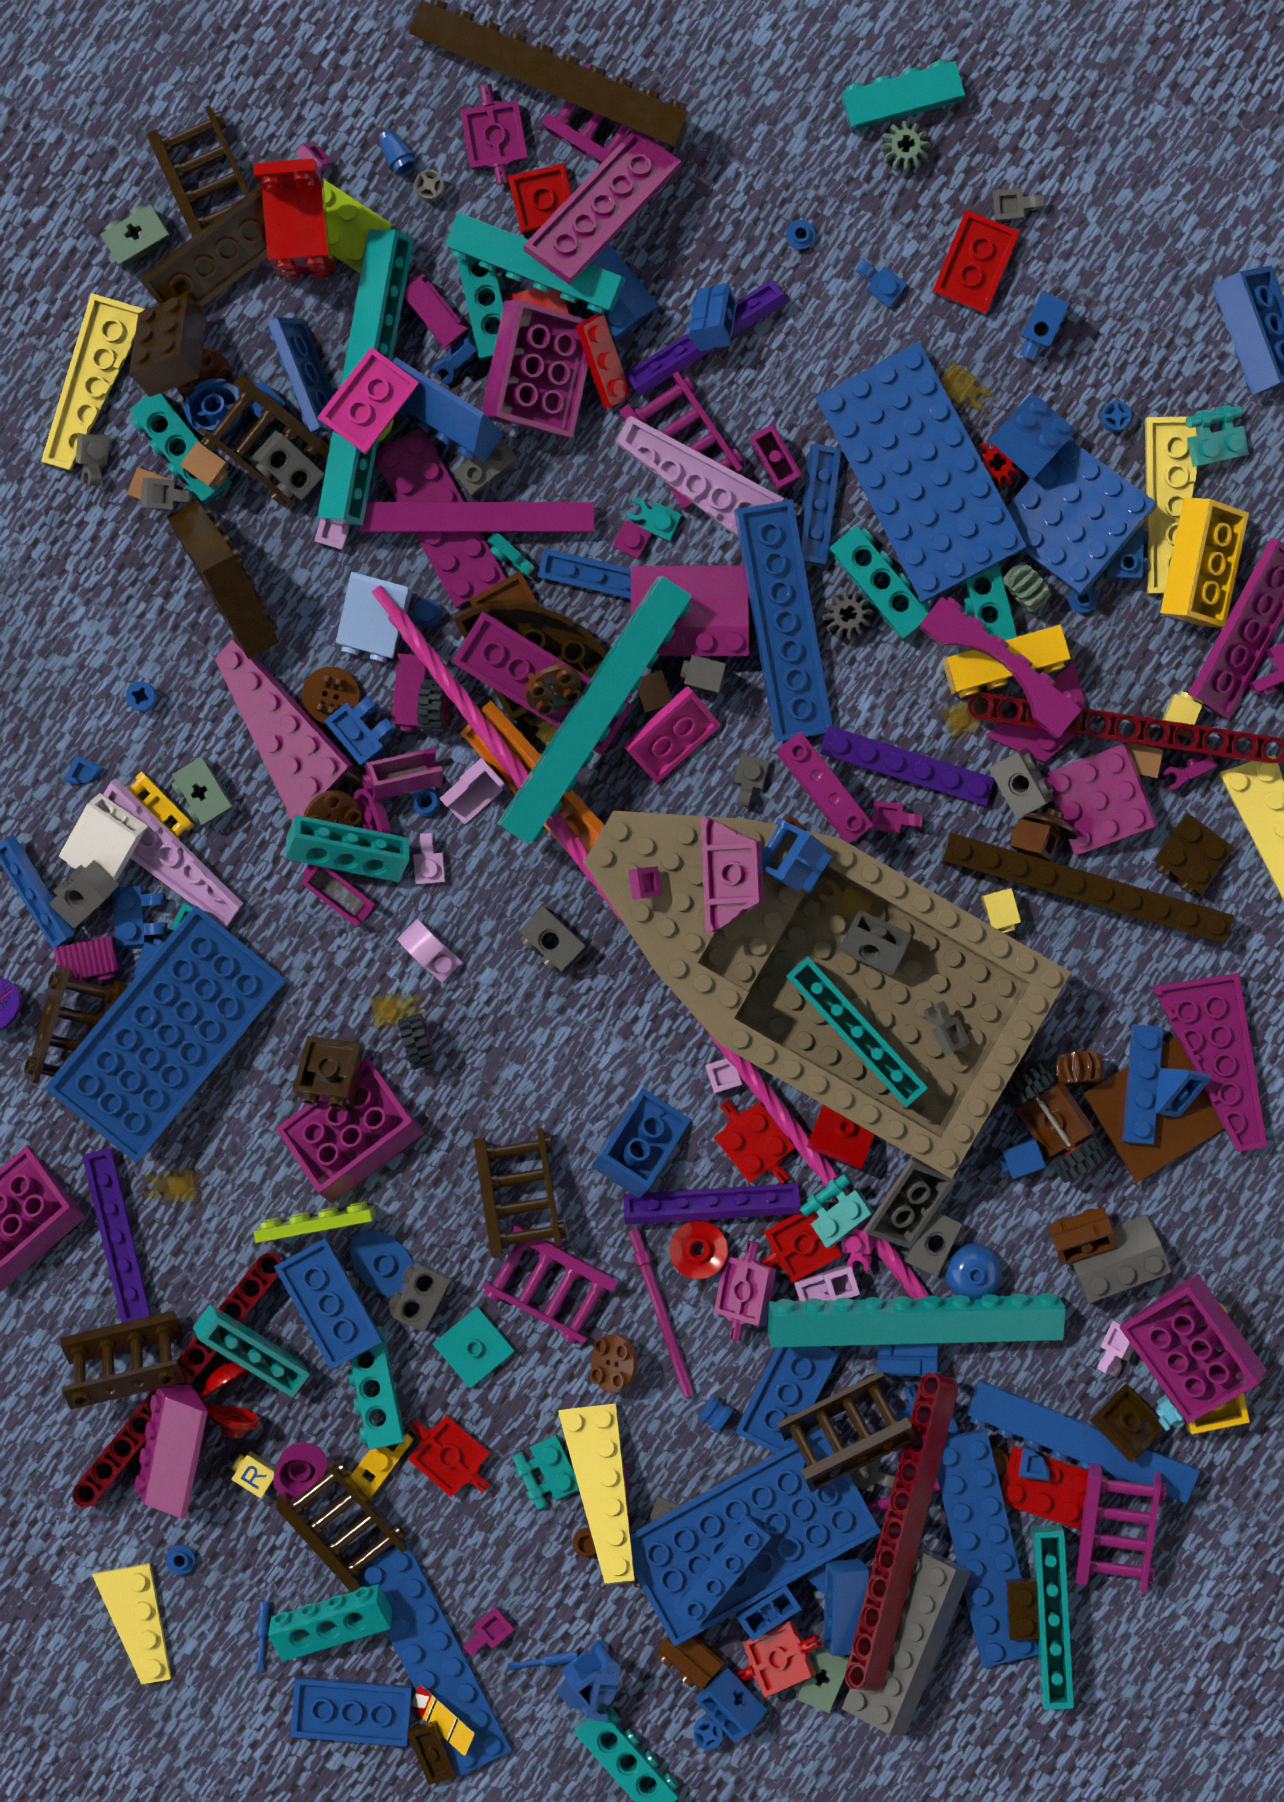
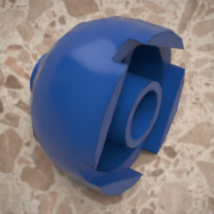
M220 378L208 379L197 384L190 398L187 396L185 400L184 412L190 425L196 431L201 426L212 433L239 398L237 387L228 384L226 380ZM245 410L222 439L233 435L239 429L245 417Z
M967 1243L959 1245L950 1253V1263L943 1275L946 1285L955 1296L965 1295L970 1299H981L983 1295L996 1292L1001 1283L1002 1267L999 1258L991 1249L983 1244Z

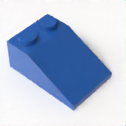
M642 1087L605 1142L591 1167L640 1199L652 1185L691 1119ZM651 1107H657L665 1113L659 1118L652 1112ZM636 1109L637 1112L634 1118L640 1122L638 1128L629 1122ZM650 1121H654L656 1124L648 1133L645 1127Z

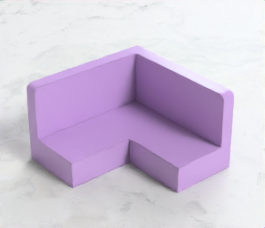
M480 758L439 799L463 824H466L499 795L507 785L485 760Z

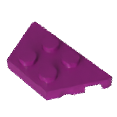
M1071 663L1053 678L1056 682L1054 687L1062 694L1068 691L1079 700L1077 706L1086 708L1076 665ZM1017 709L1006 718L1013 719L1017 714ZM1075 719L1067 728H1071L1074 725ZM1001 723L986 734L989 739L1016 751L1026 747L1028 752H1032L1037 760L1043 763L1077 736L1062 733L1056 739L1046 730Z
M700 817L706 933H712L764 902L762 849L760 841L710 817Z

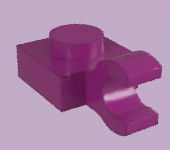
M1199 754L1185 761L1188 767L1182 770L1175 767L1164 769L1161 772L1162 776L1172 773L1176 777L1175 783L1169 785L1168 789H1176L1185 781L1216 767L1212 756L1203 758L1202 754Z
M874 800L873 826L871 830L900 833L901 825L921 827L923 815L902 813L903 804Z
M494 1606L473 1625L478 1633L463 1644V1648L470 1656L477 1652L486 1642L493 1649L514 1631V1627L501 1611Z

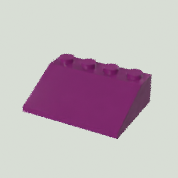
M523 300L504 301L481 411L490 420L573 438L588 369V361L575 326L587 319Z
M744 565L631 566V617L659 576L666 577L692 595L688 602L691 604L689 611L683 619L678 617L672 626L675 629L674 634L666 644L662 642L656 652L659 656H749V605Z
M369 1058L359 1066L358 1076L361 1078L354 1106L345 1104L344 1109H335L328 1106V1102L318 1101L316 1106L307 1104L276 1128L318 1194L331 1204L424 1134V1131Z
M27 1145L0 1168V1292L86 1218L73 1197Z
M1199 1274L1175 1286L1119 1326L1187 1423L1196 1420L1260 1383L1267 1371Z

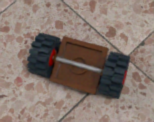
M1040 1059L1011 1077L1002 1093L1012 1108L1018 1106L1015 1111L1034 1139H1036V1142L1047 1158L1066 1149V1151H1063L1054 1158L1051 1165L1062 1181L1067 1183L1096 1166L1108 1153L1096 1135L1091 1134L1095 1130L1062 1081L1043 1091L1044 1088L1055 1081L1056 1077L1044 1059Z

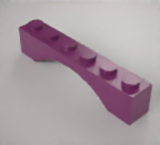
M941 597L919 624L918 628L940 646L970 648L986 654L1002 664L1023 689L1030 705L1033 721L1056 739L1059 738L1082 710L1077 706L1079 700L1068 691L1062 694L1054 687L1056 682L1046 673L1042 672L1039 675L1030 667L1033 663L1020 653L1015 656L1007 649L1010 645L1000 636L995 635L992 637L985 632L986 625L974 616L969 619L961 612L963 607L954 599L949 597L946 600Z

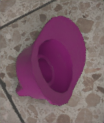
M300 1442L288 1446L281 1454L274 1472L273 1483L278 1493L282 1495L286 1492L291 1499L293 1497L298 1498L323 1478L327 1468L325 1453L311 1443Z

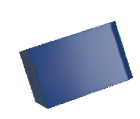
M1160 1068L1155 1102L1156 1113L1180 1117L1212 1079L1210 1074L1190 1070Z

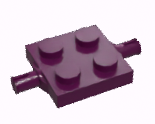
M486 84L488 96H486L485 85H481L479 88L483 103L475 108L460 110L470 169L492 168L495 171L496 185H502L500 174H502L503 183L506 185L509 183L506 166L511 163L528 160L518 100L509 102L494 101L492 84Z
M747 1240L744 1257L727 1256L722 1267L714 1313L725 1316L732 1322L729 1339L734 1341H741L744 1324L766 1326L769 1302L771 1301L777 1269L763 1265L756 1260L759 1242Z

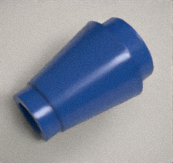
M392 129L386 130L379 135L378 140L380 141L389 169L394 171L396 175H402L410 171L416 164L414 160L415 154Z

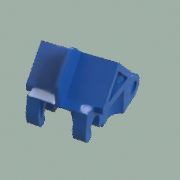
M779 818L776 822L778 825L762 850V870L768 876L776 878L798 893L802 888L811 894L816 887L814 885L825 866H829L833 858L824 852L827 846L814 836ZM790 832L796 836V839L777 870L767 866L787 833Z
M603 1640L594 1641L590 1647V1652L584 1651L561 1669L566 1681L557 1687L558 1694L570 1708L582 1709L586 1718L597 1721H606L608 1719L606 1711H598L597 1707L603 1703L609 1705L611 1700H614L616 1687L619 1685L620 1673L618 1663L611 1659L608 1653L609 1648Z

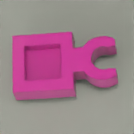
M863 1223L841 1240L842 1252L851 1253L847 1264L852 1267V1270H854L857 1261L863 1263L864 1271H868L872 1263L870 1255L874 1248L872 1236L864 1232L868 1223Z

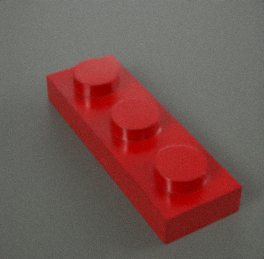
M596 314L575 326L603 407L611 408L630 397L631 392L605 316L603 314Z

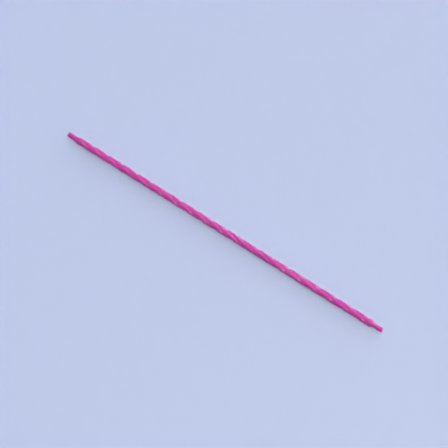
M381 585L378 586L371 593L388 613V620L400 631L411 650L428 668L435 681L449 699L456 704L468 724L485 742L489 751L502 768L513 778L516 786L520 789L529 775L528 771L509 750L507 744L492 724L481 714L479 708L462 685L453 678L448 667L435 650L425 641L421 632L404 610L395 605ZM559 811L553 818L549 816L545 822L559 842L569 851L575 863L590 882L597 887L602 898L620 919L584 864L589 850L576 833L565 823ZM709 1033L713 1042L726 1059L737 1069L739 1075L753 1094L765 1105L776 1124L792 1140L803 1159L820 1176L824 1186L827 1187V1183L834 1177L838 1179L839 1175L820 1152L807 1147L810 1139L809 1136L789 1114L787 1108L769 1084L762 1079L756 1067L751 1062L720 1045ZM845 1187L849 1194L852 1193L847 1187ZM833 1196L837 1203H839L837 1197ZM872 1236L873 1246L877 1254L894 1277L903 1284L908 1295L911 1298L930 1296L910 1267L900 1258L893 1245L889 1241Z

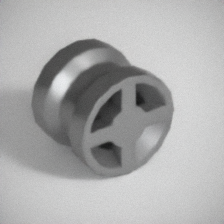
M424 170L415 179V189L422 201L434 203L443 197L445 185L442 176L438 172Z

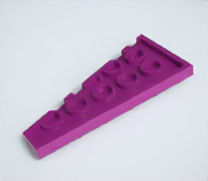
M232 639L215 658V661L293 822L295 815L304 816L309 803L319 794L331 790L353 764L255 656L248 660L236 639Z
M1239 973L1152 986L1151 988L1194 1071L1210 1074L1212 1079L1204 1087V1090L1235 1150L1240 1152L1267 1147Z

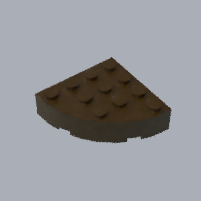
M198 500L166 516L183 549H185L192 561L194 569L248 660L279 643L274 633L278 630V627L270 614L265 616L263 610L267 606L260 593H257L255 589L256 584L243 565L245 564L244 560L228 535L225 534L218 520L216 521L209 507L203 509Z
M494 600L472 605L452 614V618L464 639L482 611L588 677L596 672L607 655L599 641L580 623L563 612L543 604L522 600ZM493 688L510 720L529 711Z

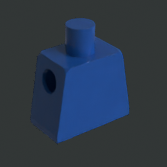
M1043 291L1040 293L1021 335L1027 339L1020 355L1036 361L1042 346L1049 348L1070 303ZM1038 322H1043L1047 326L1043 336H1038L1035 333Z

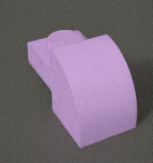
M418 918L397 939L441 983L462 963Z
M851 1266L833 1268L821 1272V1274L794 1282L799 1301H807L812 1298L821 1299L822 1301L837 1300L838 1298H851L860 1295Z

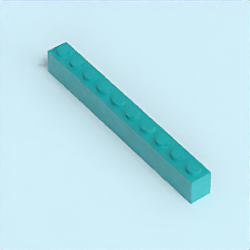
M395 229L368 231L341 385L370 347L392 362L414 238ZM332 432L317 518L334 524L363 526L378 439L365 455L337 433Z
M664 576L656 578L581 693V698L574 704L497 822L498 826L525 844L531 845L533 841L537 843L546 830V827L543 826L549 816L553 818L562 806V802L559 801L565 791L569 793L578 781V777H576L577 772L581 766L584 768L588 766L595 754L592 752V749L597 742L602 743L611 730L608 727L613 717L618 718L627 705L624 700L629 692L635 693L643 681V678L640 677L646 667L650 669L659 656L656 652L662 642L666 644L675 632L672 626L678 617L683 619L689 611L691 604L688 602L692 595Z
M1019 1293L1011 1296L987 1294L983 1295L981 1299H970L965 1295H956L950 1298H939L937 1296H926L924 1298L899 1296L895 1299L868 1297L865 1300L838 1298L837 1300L824 1301L817 1298L808 1299L807 1301L781 1299L777 1302H769L768 1337L771 1347L1063 1340L1066 1309L1060 1295L1052 1293H1042L1041 1295L1026 1296Z

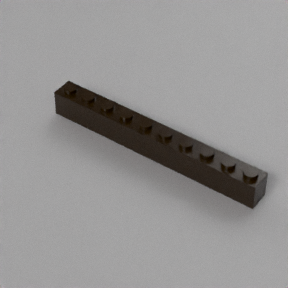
M420 1L409 34L670 145L681 146L693 116V112L686 110L688 104L671 98L670 102L659 98L660 92L648 87H644L643 91L632 87L634 81L618 75L616 80L606 76L607 70L591 64L590 68L579 65L581 59L573 55L564 53L563 57L553 54L554 48L547 44L538 42L535 46L527 43L528 37L511 30L510 35L500 31L501 25L486 19L482 24L473 20L475 14L458 8L456 13L447 9L449 3L445 1Z
M952 832L947 835L940 861L1218 943L1226 944L1234 917L1232 914Z

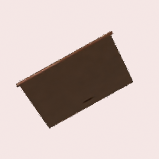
M1177 1036L1162 1045L1160 1068L1194 1071ZM1128 1066L1083 1093L1132 1175L1134 1185L1224 1130L1203 1088L1180 1117L1156 1113L1154 1144L1122 1142Z

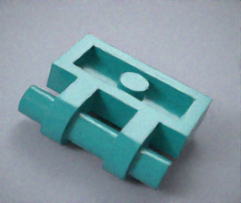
M1230 405L1220 406L1216 411H1197L1195 415L1186 418L1187 427H1196L1197 436L1187 438L1193 467L1249 455L1244 426L1233 427L1232 422L1234 418L1242 417L1243 411L1240 406L1231 407ZM1219 422L1220 431L1211 432L1210 425Z
M846 1173L838 1179L835 1177L831 1179L825 1189L818 1194L813 1193L807 1198V1203L800 1207L801 1212L806 1217L814 1211L818 1214L819 1218L811 1223L826 1248H832L875 1214L860 1190H854L850 1194L847 1192L845 1187L852 1183V1180ZM833 1196H836L839 1203L829 1210L825 1203Z
M557 1434L531 1446L530 1450L534 1456L531 1460L526 1461L522 1451L512 1456L516 1465L514 1470L518 1477H522L528 1489L526 1494L529 1500H533L537 1509L547 1505L543 1494L551 1491L556 1501L579 1489L574 1469ZM537 1467L540 1468L546 1480L539 1485L531 1471Z

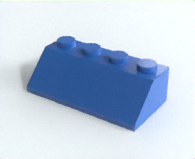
M608 244L590 264L626 279L614 311L611 312L605 309L604 312L613 342L616 343L658 309L660 305L611 245ZM580 300L592 316L600 314L588 309V302Z
M1272 265L1240 271L1213 284L1216 302L1223 313L1225 327L1231 335L1236 357L1242 365L1245 381L1252 395L1283 386L1284 298Z
M396 357L392 363L419 382L418 387L397 414L404 419L408 415L414 418L415 421L413 423L426 433L431 429L437 433L435 437L446 446L450 447L453 443L459 447L457 452L466 459L472 461L476 458L484 463L504 434L485 413Z

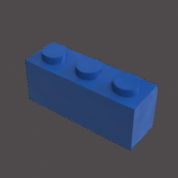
M860 1559L826 1562L824 1645L832 1656L850 1655L871 1574L870 1569Z

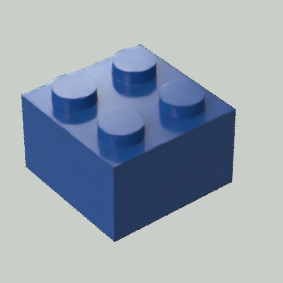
M1032 392L1007 418L989 441L1029 477L1034 479L1076 430L1051 409L1043 399Z

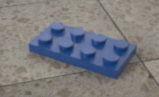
M276 317L268 321L270 338L278 348L281 356V366L291 381V392L299 402L303 412V423L309 428L310 432H333V430L317 418L334 395L305 320L303 318Z
M327 1237L274 1266L330 1370L384 1341Z
M827 1346L776 1347L735 1429V1433L774 1453L795 1443L793 1437L784 1441L777 1423L782 1421L785 1416L791 1413H798L815 1404L839 1352Z
M296 1676L290 1737L407 1747L412 1686Z

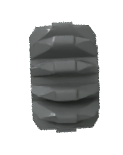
M843 590L842 601L836 594L831 596L836 606L830 603H825L824 605L826 610L833 612L832 614L822 616L823 621L833 620V623L829 624L826 630L830 632L835 627L839 628L835 636L838 639L842 636L843 630L846 631L847 640L853 639V629L857 635L862 636L864 632L859 624L864 627H869L871 624L870 621L862 618L872 615V610H862V607L868 603L867 599H863L859 604L856 602L859 592L855 591L852 599H848L847 590ZM847 608H851L853 610L852 615L855 614V620L842 621L843 615H839L840 610L846 611Z

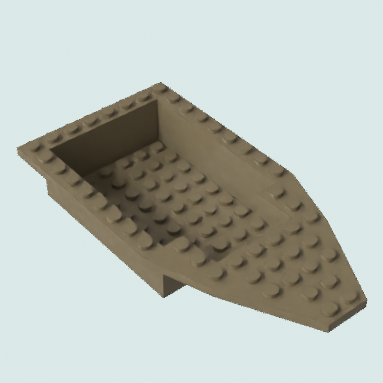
M613 811L584 860V864L655 972L712 1037L728 1050L952 1179L1071 972L844 840L809 831L806 832L827 846L824 852L833 858L829 866H825L814 885L816 887L811 894L802 888L798 893L776 878L770 877L763 872L764 902L718 931L706 933L700 817L710 816ZM710 817L760 841L762 850L778 826L743 818ZM790 832L787 833L767 866L777 870L792 847L796 836ZM658 866L662 896L633 900L628 870ZM858 909L912 934L892 976L839 951ZM807 956L928 1087L907 1108L786 977ZM941 1001L946 1003L952 1019L958 1017L971 1042L947 1056L944 1055L932 1031L937 1026L929 1022L924 1015L925 1009Z

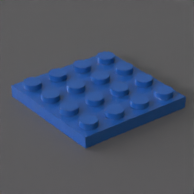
M1069 439L1037 476L1027 482L1007 506V509L1027 546V549L1022 552L1079 595L1083 596L1158 505L1148 495Z

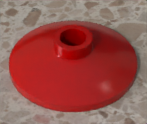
M702 1220L690 1221L680 1226L673 1234L669 1245V1255L674 1267L681 1274L692 1279H705L716 1274L723 1267L728 1253L727 1242L721 1230L712 1223ZM697 1243L704 1246V1251L701 1254L693 1252V1246Z

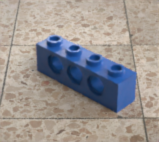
M746 1515L674 1603L672 1612L696 1631L771 1538L770 1533L749 1515Z

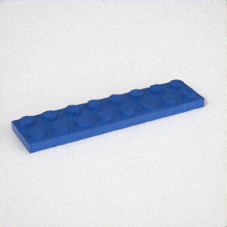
M793 499L735 509L734 515L775 742L790 740L800 731L805 737L825 733L827 726L833 727Z
M984 1428L946 1437L937 1479L957 1564L972 1571L965 1586L964 1594L981 1666L985 1668L1038 1655L1036 1639L1010 1640L1008 1637L1006 1579L1022 1578L988 1432Z
M405 1540L406 1551L401 1553L396 1546L384 1551L360 1570L359 1578L364 1587L379 1584L393 1610L391 1627L386 1632L415 1690H417L419 1684L422 1685L474 1732V1737L466 1756H463L444 1738L460 1777L512 1751V1747L408 1541Z

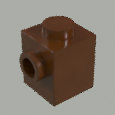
M1019 818L1017 826L1011 832L1010 846L1017 852L1052 861L1061 835L1051 826Z

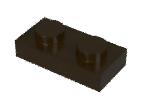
M1006 1579L1009 1639H1039L1036 1579Z
M432 1721L409 1728L407 1732L428 1784L431 1785L455 1778L457 1771L437 1722Z

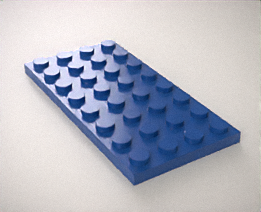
M919 341L815 397L922 604L1027 549L1018 528Z
M194 905L44 1089L135 1163H138L286 979L202 909Z
M822 1428L806 1436L818 1460H822L834 1453ZM795 1442L630 1533L634 1574L673 1646H677L880 1533L879 1527L850 1474L811 1493L801 1473V1470L807 1467V1463ZM749 1515L770 1533L771 1538L695 1631L672 1612V1606L743 1518Z

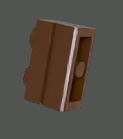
M1104 1207L1087 1209L1080 1215L1071 1218H1060L1055 1223L1048 1225L1061 1266L1117 1248L1114 1232Z
M666 1634L657 1644V1651L659 1652L657 1657L667 1667L671 1668L674 1665L681 1671L680 1678L690 1687L696 1685L702 1689L724 1664V1658L698 1634L675 1647Z

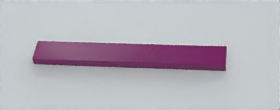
M367 502L363 526H359V533H594V502Z

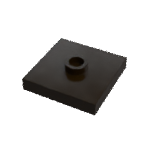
M1124 1384L1090 1419V1422L1130 1463H1133L1164 1430L1158 1421L1159 1417L1127 1384Z

